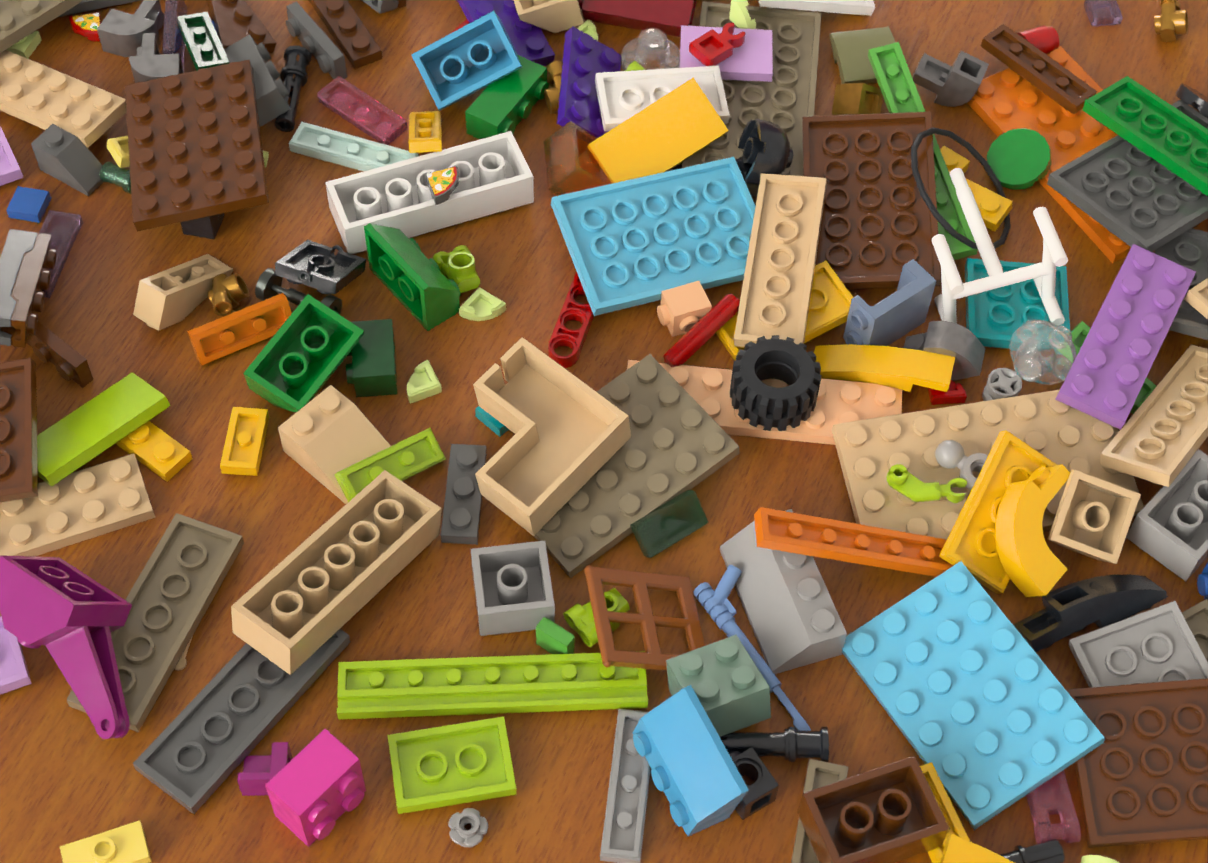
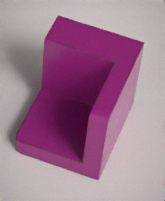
M272 742L271 755L247 756L244 759L243 772L238 773L237 780L242 796L268 795L265 785L293 759L288 742Z

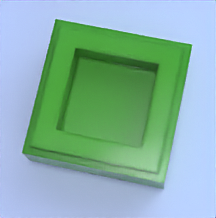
M543 617L536 626V644L551 654H574V635L550 619Z

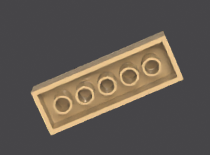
M384 470L231 606L233 634L291 675L439 536L442 508Z

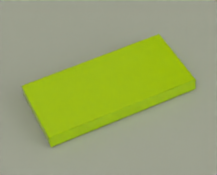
M130 373L37 435L38 476L50 486H54L170 406L168 399L136 374Z

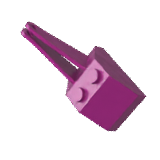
M0 555V612L4 628L18 638V643L23 646L35 649L40 648L41 645L47 647L88 714L99 737L102 739L124 737L129 731L130 720L123 696L111 632L125 626L132 604L60 557Z

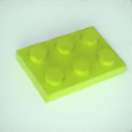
M504 716L388 735L398 814L517 795Z

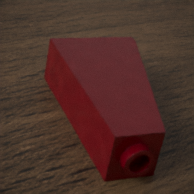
M579 0L578 4L586 21L589 19L597 23L680 37L681 26H692L697 0Z

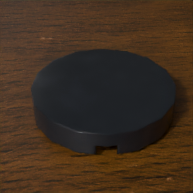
M1182 83L1175 92L1176 96L1208 118V97Z

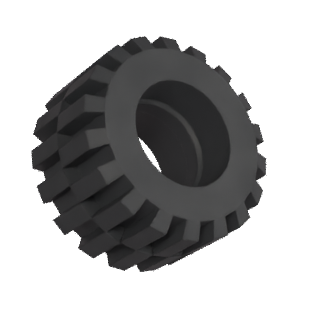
M772 335L771 339H766L765 336L759 337L756 344L752 341L747 343L744 350H740L736 355L730 385L731 404L734 409H739L738 415L743 420L750 419V425L757 427L758 424L764 426L763 430L771 431L772 427L778 428V431H786L788 425L795 428L800 426L801 420L806 421L810 417L811 411L815 409L822 376L820 375V363L816 362V355L813 351L806 352L807 346L803 343L797 345L794 343L793 338L787 337L786 340L779 339V335ZM765 379H778L789 386L775 388L761 381Z

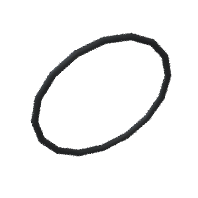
M932 127L918 133L911 147V168L921 197L934 218L954 238L973 249H978L976 243L958 233L939 214L926 193L918 170L917 149L922 139L931 134L950 137L964 146L980 162L995 185L998 194L1005 197L1001 183L980 153L969 142L952 131ZM1010 212L1004 219V229L1000 239L993 243L995 249L1006 241L1011 228Z

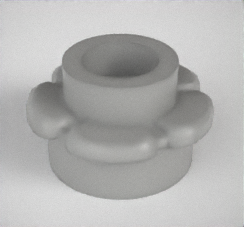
M465 808L461 813H454L448 823L449 828H451L449 832L450 838L462 847L476 846L482 841L484 834L488 831L486 818L481 817L480 812L473 808ZM470 824L472 827L470 830H466L464 826Z

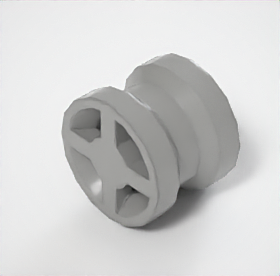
M1008 368L993 370L989 374L987 384L984 387L983 400L989 401L1018 396L1022 388L1021 377L1015 371Z

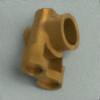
M1160 0L1161 15L1155 16V33L1161 34L1163 42H1173L1176 40L1177 35L1188 33L1187 10H1180V3L1176 0Z
M554 61L547 67L549 72L547 80L550 88L544 90V95L551 114L558 112L562 61Z
M225 273L216 275L212 280L213 289L208 291L214 313L224 317L241 310L239 302L250 295L243 278L238 273L229 277Z

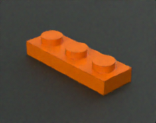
M281 293L187 332L199 363L205 365L273 337L292 312L287 297Z

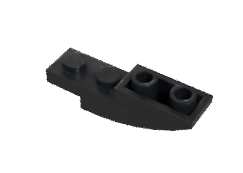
M1122 574L1093 577L1060 587L1049 592L1046 596H1041L1045 608L1013 625L1031 648L1038 652L1049 648L1055 642L1074 632L1083 630L1091 623L1096 624L1099 628H1103L1127 619L1142 610H1147L1168 596L1164 589L1146 576Z

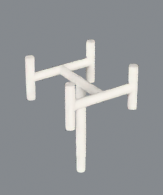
M961 168L953 169L950 172V177L989 277L963 283L945 236L943 234L935 235L931 241L941 265L942 294L936 296L934 301L941 320L957 324L956 299L1033 279L1053 326L1063 324L1065 319L1055 297L1056 266L1065 265L1068 262V258L1046 207H1038L1033 211L1043 236L1042 262L1003 273V268Z

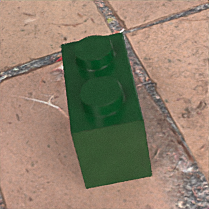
M392 319L352 322L364 330L365 333L347 355L352 356V363L346 364L347 383L354 384L356 398L397 395L395 339Z

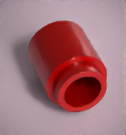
M1043 25L1017 33L1045 54H1049L1059 47V36L1053 27Z

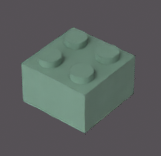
M737 635L666 660L668 686L671 695L673 696L684 687L691 685L719 737L771 718L770 687Z

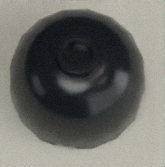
M756 118L747 123L738 148L744 149L742 159L736 158L745 182L759 184L761 173L782 175L785 168H789L793 161V150L790 149V141L785 131L777 124Z

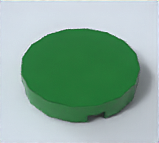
M1026 128L1012 129L1001 134L991 144L987 153V162L1002 187L1012 190L1027 189L1033 186L1034 182L1039 179L1042 180L1047 175L1051 166V150L1046 139L1037 131Z

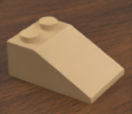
M332 385L278 427L283 451L345 504L348 501L334 474L391 446L359 408Z

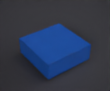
M18 186L6 209L8 217L40 223L51 201L50 193L45 190Z

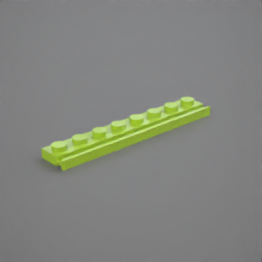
M601 653L338 662V720L648 708L646 669L616 666L605 667L602 664Z

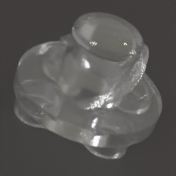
M648 28L643 30L638 38L631 40L625 45L621 53V66L626 71L632 62L637 61L646 70L679 68L680 50L672 41L667 39L663 31L656 28Z
M1026 321L1013 333L1010 339L1009 350L1014 370L1020 378L1028 382H1037L1045 385L1062 382L1066 379L1077 357L1070 330L1048 321Z

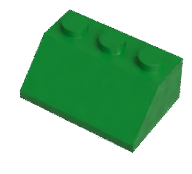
M371 223L364 226L369 269L427 331L459 313V297L461 292L454 280H448L441 273L438 264L432 258L428 259L421 252L418 243L413 238L409 239L397 228Z
M307 294L243 373L250 390L274 406L298 412L315 397L365 334L364 330Z

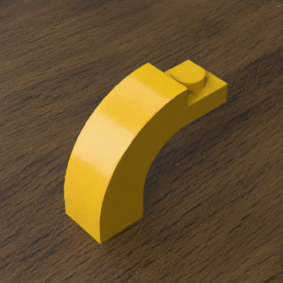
M1063 464L1050 467L1042 466L1035 470L1028 480L1011 483L998 507L995 522V539L998 555L1005 572L1026 597L1046 596L1067 571L1064 564L1049 549L1042 529L1043 515L1048 503L1070 476V472Z

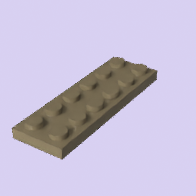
M176 513L125 600L132 604L125 626L111 632V638L130 720L129 729L139 732L244 545L242 535ZM72 690L66 699L69 707L86 713Z

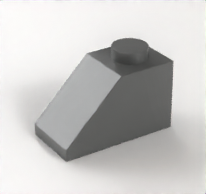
M52 124L31 143L41 171L88 197L110 177L105 167L77 136L55 124Z

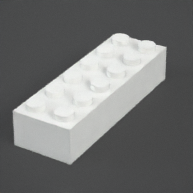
M511 131L325 182L329 208L349 254L367 250L364 226L369 223L400 229L410 238L534 202L533 175ZM457 166L459 172L458 186L450 194V198L447 201L435 205L426 182V173Z

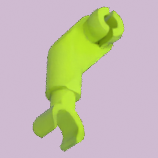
M901 464L893 465L886 476L887 483L891 488L914 502L940 500L941 497H946L952 503H960L966 496V493H954L951 491L953 487H966L967 481L962 478H954L948 484L939 485V482L924 483L909 473L907 468Z

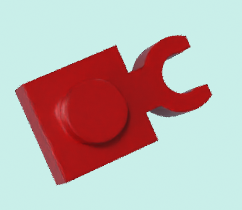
M733 22L724 25L721 33L718 34L711 29L690 42L689 52L705 66H715L732 56L733 48H738L744 44L745 32L742 31L737 35H732L735 24Z

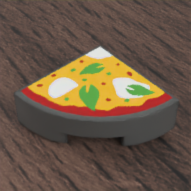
M457 166L426 173V182L435 205L447 201L450 198V194L458 186L459 172Z

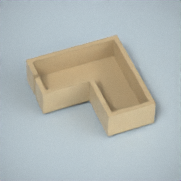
M522 337L500 358L505 380L508 382L506 385L504 384L501 367L496 363L473 384L478 405L515 433L475 475L481 495L535 536L631 438L629 416Z

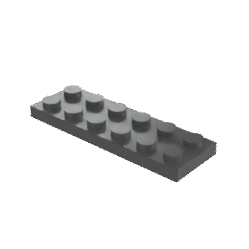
M339 629L291 675L246 643L133 762L135 769L191 813L195 814L350 643L349 635Z

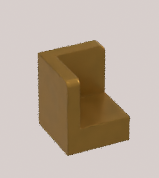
M865 83L836 84L832 114H880L883 100L881 90Z

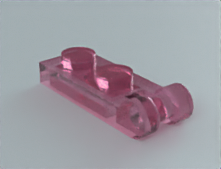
M1063 770L1026 795L1034 823V834L1037 844L1063 839L1066 843L1079 842L1081 839L1080 825ZM1059 814L1061 823L1051 824L1049 815Z

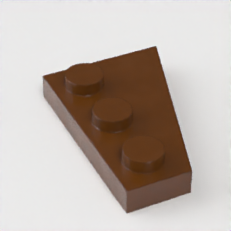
M207 0L211 20L215 22V30L224 49L250 34L257 45L262 42L269 53H274L276 41L245 0Z

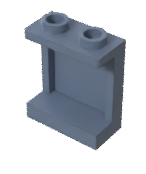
M912 259L903 265L897 291L874 306H869L859 295L852 298L843 336L846 344L888 346L923 324L927 317L936 280Z

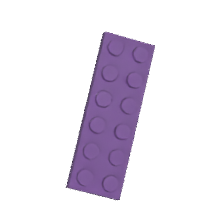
M1133 244L1056 400L1121 430L1196 271Z

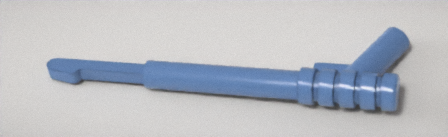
M729 565L715 591L709 583L704 582L695 588L693 594L713 621L716 622L720 630H723L728 637L737 635L768 683L770 693L774 692L794 719V727L798 731H811L809 725L780 688L781 682L735 622L734 615L737 612L727 598L742 571L733 565Z

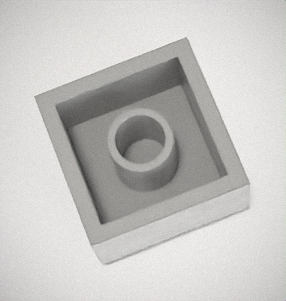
M545 540L471 549L480 636L536 630L537 624L543 617L555 623V604Z

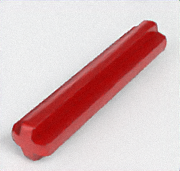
M727 294L664 354V362L671 367L683 365L738 312L740 300L733 294Z

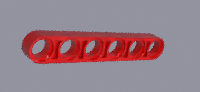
M577 271L548 345V356L563 368H569L578 361L594 318L589 303L579 304L574 300L578 295H585ZM570 320H577L582 324V327L577 330H570L564 324ZM560 346H567L573 352L568 356H560L554 350Z

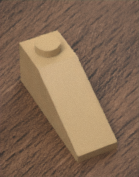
M206 254L141 279L133 315L158 331L181 322L208 297V291L213 289V278L222 273L229 277L232 275L233 269L211 255Z

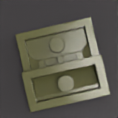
M881 27L830 33L834 63H838L841 83H878L868 58L869 49L895 43L890 28Z

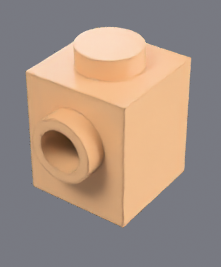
M700 281L662 291L661 305L657 307V314L660 323L663 326L667 325L672 337L686 334L712 309V305Z

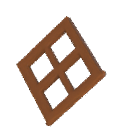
M591 565L586 566L584 569L602 664L605 667L616 666L667 670L666 660L679 655L661 653L656 626L685 629L689 651L705 646L690 577L592 567ZM603 584L632 587L637 614L608 611ZM648 589L676 592L682 618L653 615ZM610 622L640 625L645 652L615 650Z

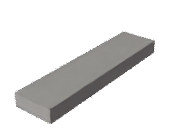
M618 709L600 861L640 863L651 767L645 756H641L637 752L633 743V731L640 718L648 712Z

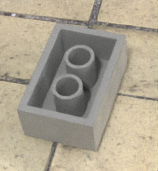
M1199 449L1169 487L1163 486L1136 515L1126 536L1127 539L1184 581H1187L1208 558V455Z

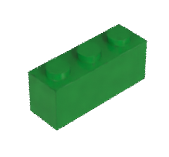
M518 55L522 68L488 85L465 111L466 134L479 140L509 131L514 134L516 126L521 120L528 118L537 101L545 97L544 90L549 88L547 68Z

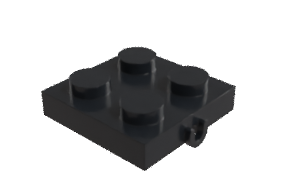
M306 240L275 263L274 275L286 278L287 281L293 284H304L316 288L318 292L323 294L335 295L365 271L366 259L344 252L343 248L339 245H334L331 248Z

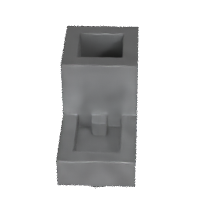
M144 0L134 15L111 9L97 28L103 51L123 57L137 56V47H142V34L155 33L159 46L161 42L158 30L164 23V13L161 10L160 1Z
M155 33L142 34V47H137V56H129L135 83L184 73L179 54L160 55Z
M963 51L959 53L952 66L924 53L912 78L915 84L937 94L934 103L950 107L960 106L972 99L982 82L989 64Z
M931 321L926 333L908 336L904 344V348L955 357L951 380L953 381L979 376L981 373L985 347L969 329L959 324L948 321Z

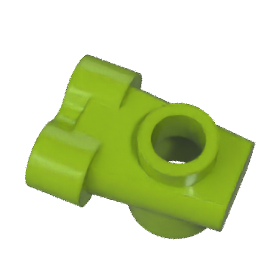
M460 245L450 253L440 251L433 256L432 259L438 264L441 273L446 275L448 279L454 280L461 293L479 287L480 278L476 272L475 258L467 246Z
M616 588L604 592L608 611L627 613L630 610L629 603ZM590 601L582 606L577 603L563 613L567 624L577 631L582 641L588 647H592L598 642ZM610 622L611 630H616L620 623Z

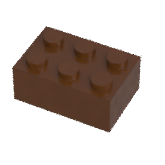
M915 756L802 794L798 808V815L819 863H896L941 847L950 830Z

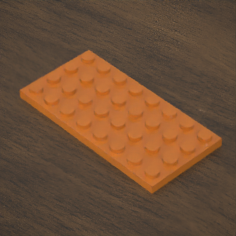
M1061 46L1046 54L1095 89L1097 93L1103 90ZM1011 68L982 79L979 88L967 104L997 137L1012 129L1020 128L1034 130L1046 139L1051 150V166L1047 175L1042 180L1039 179L1038 182L1112 263L1127 257L1131 249L1128 244L1047 184L1050 173L1118 134L1084 112L1083 109L1073 115Z

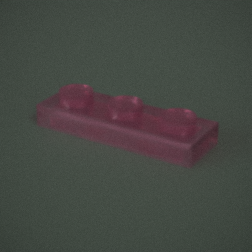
M340 76L317 93L318 102L382 144H391L408 130L407 120Z

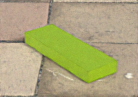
M428 428L334 475L349 502L384 470L399 480L404 481L443 462L446 457L431 428Z

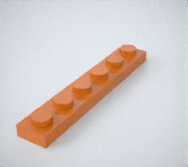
M760 507L754 514L757 547L934 577L939 576L953 566L939 557L947 539Z

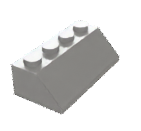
M755 520L720 546L719 550L726 567L728 568L729 565H733L742 571L734 586L766 664L774 674L842 654L847 632L813 556L757 547Z

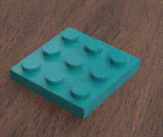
M967 258L965 264V283L989 277L982 259ZM1000 261L1003 273L1034 264ZM1056 266L1055 297L1065 319L1063 324L1059 326L1051 324L1033 279L967 296L966 328L978 338L984 347L1063 353L1058 347L1070 334L1066 266Z

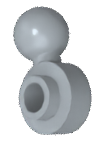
M954 440L941 442L935 451L937 462L944 468H959L960 478L966 480V487L972 490L977 479L973 476L972 472L980 473L988 455L976 453L967 457L964 455V449L961 444Z

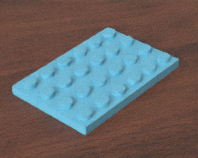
M735 157L552 197L551 207L594 316L661 300L662 291L700 281L703 289H708L744 280L756 206Z
M962 561L846 637L842 653L925 764L933 763L947 794L974 830L1104 743L1105 737Z

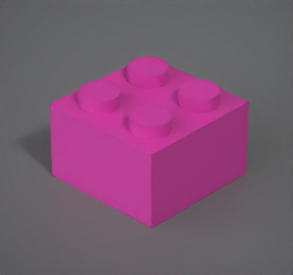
M326 729L315 737L265 785L275 816L308 847L316 839L322 840L334 828L335 821L346 810L350 812L360 804L366 791L359 758Z

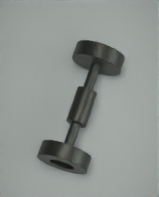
M267 268L261 274L256 284L255 295L262 301L276 296L278 293H283L289 302L299 305L307 296L293 288L288 290L282 288L283 277L274 275L275 269ZM331 294L327 295L321 303L340 315L342 300Z

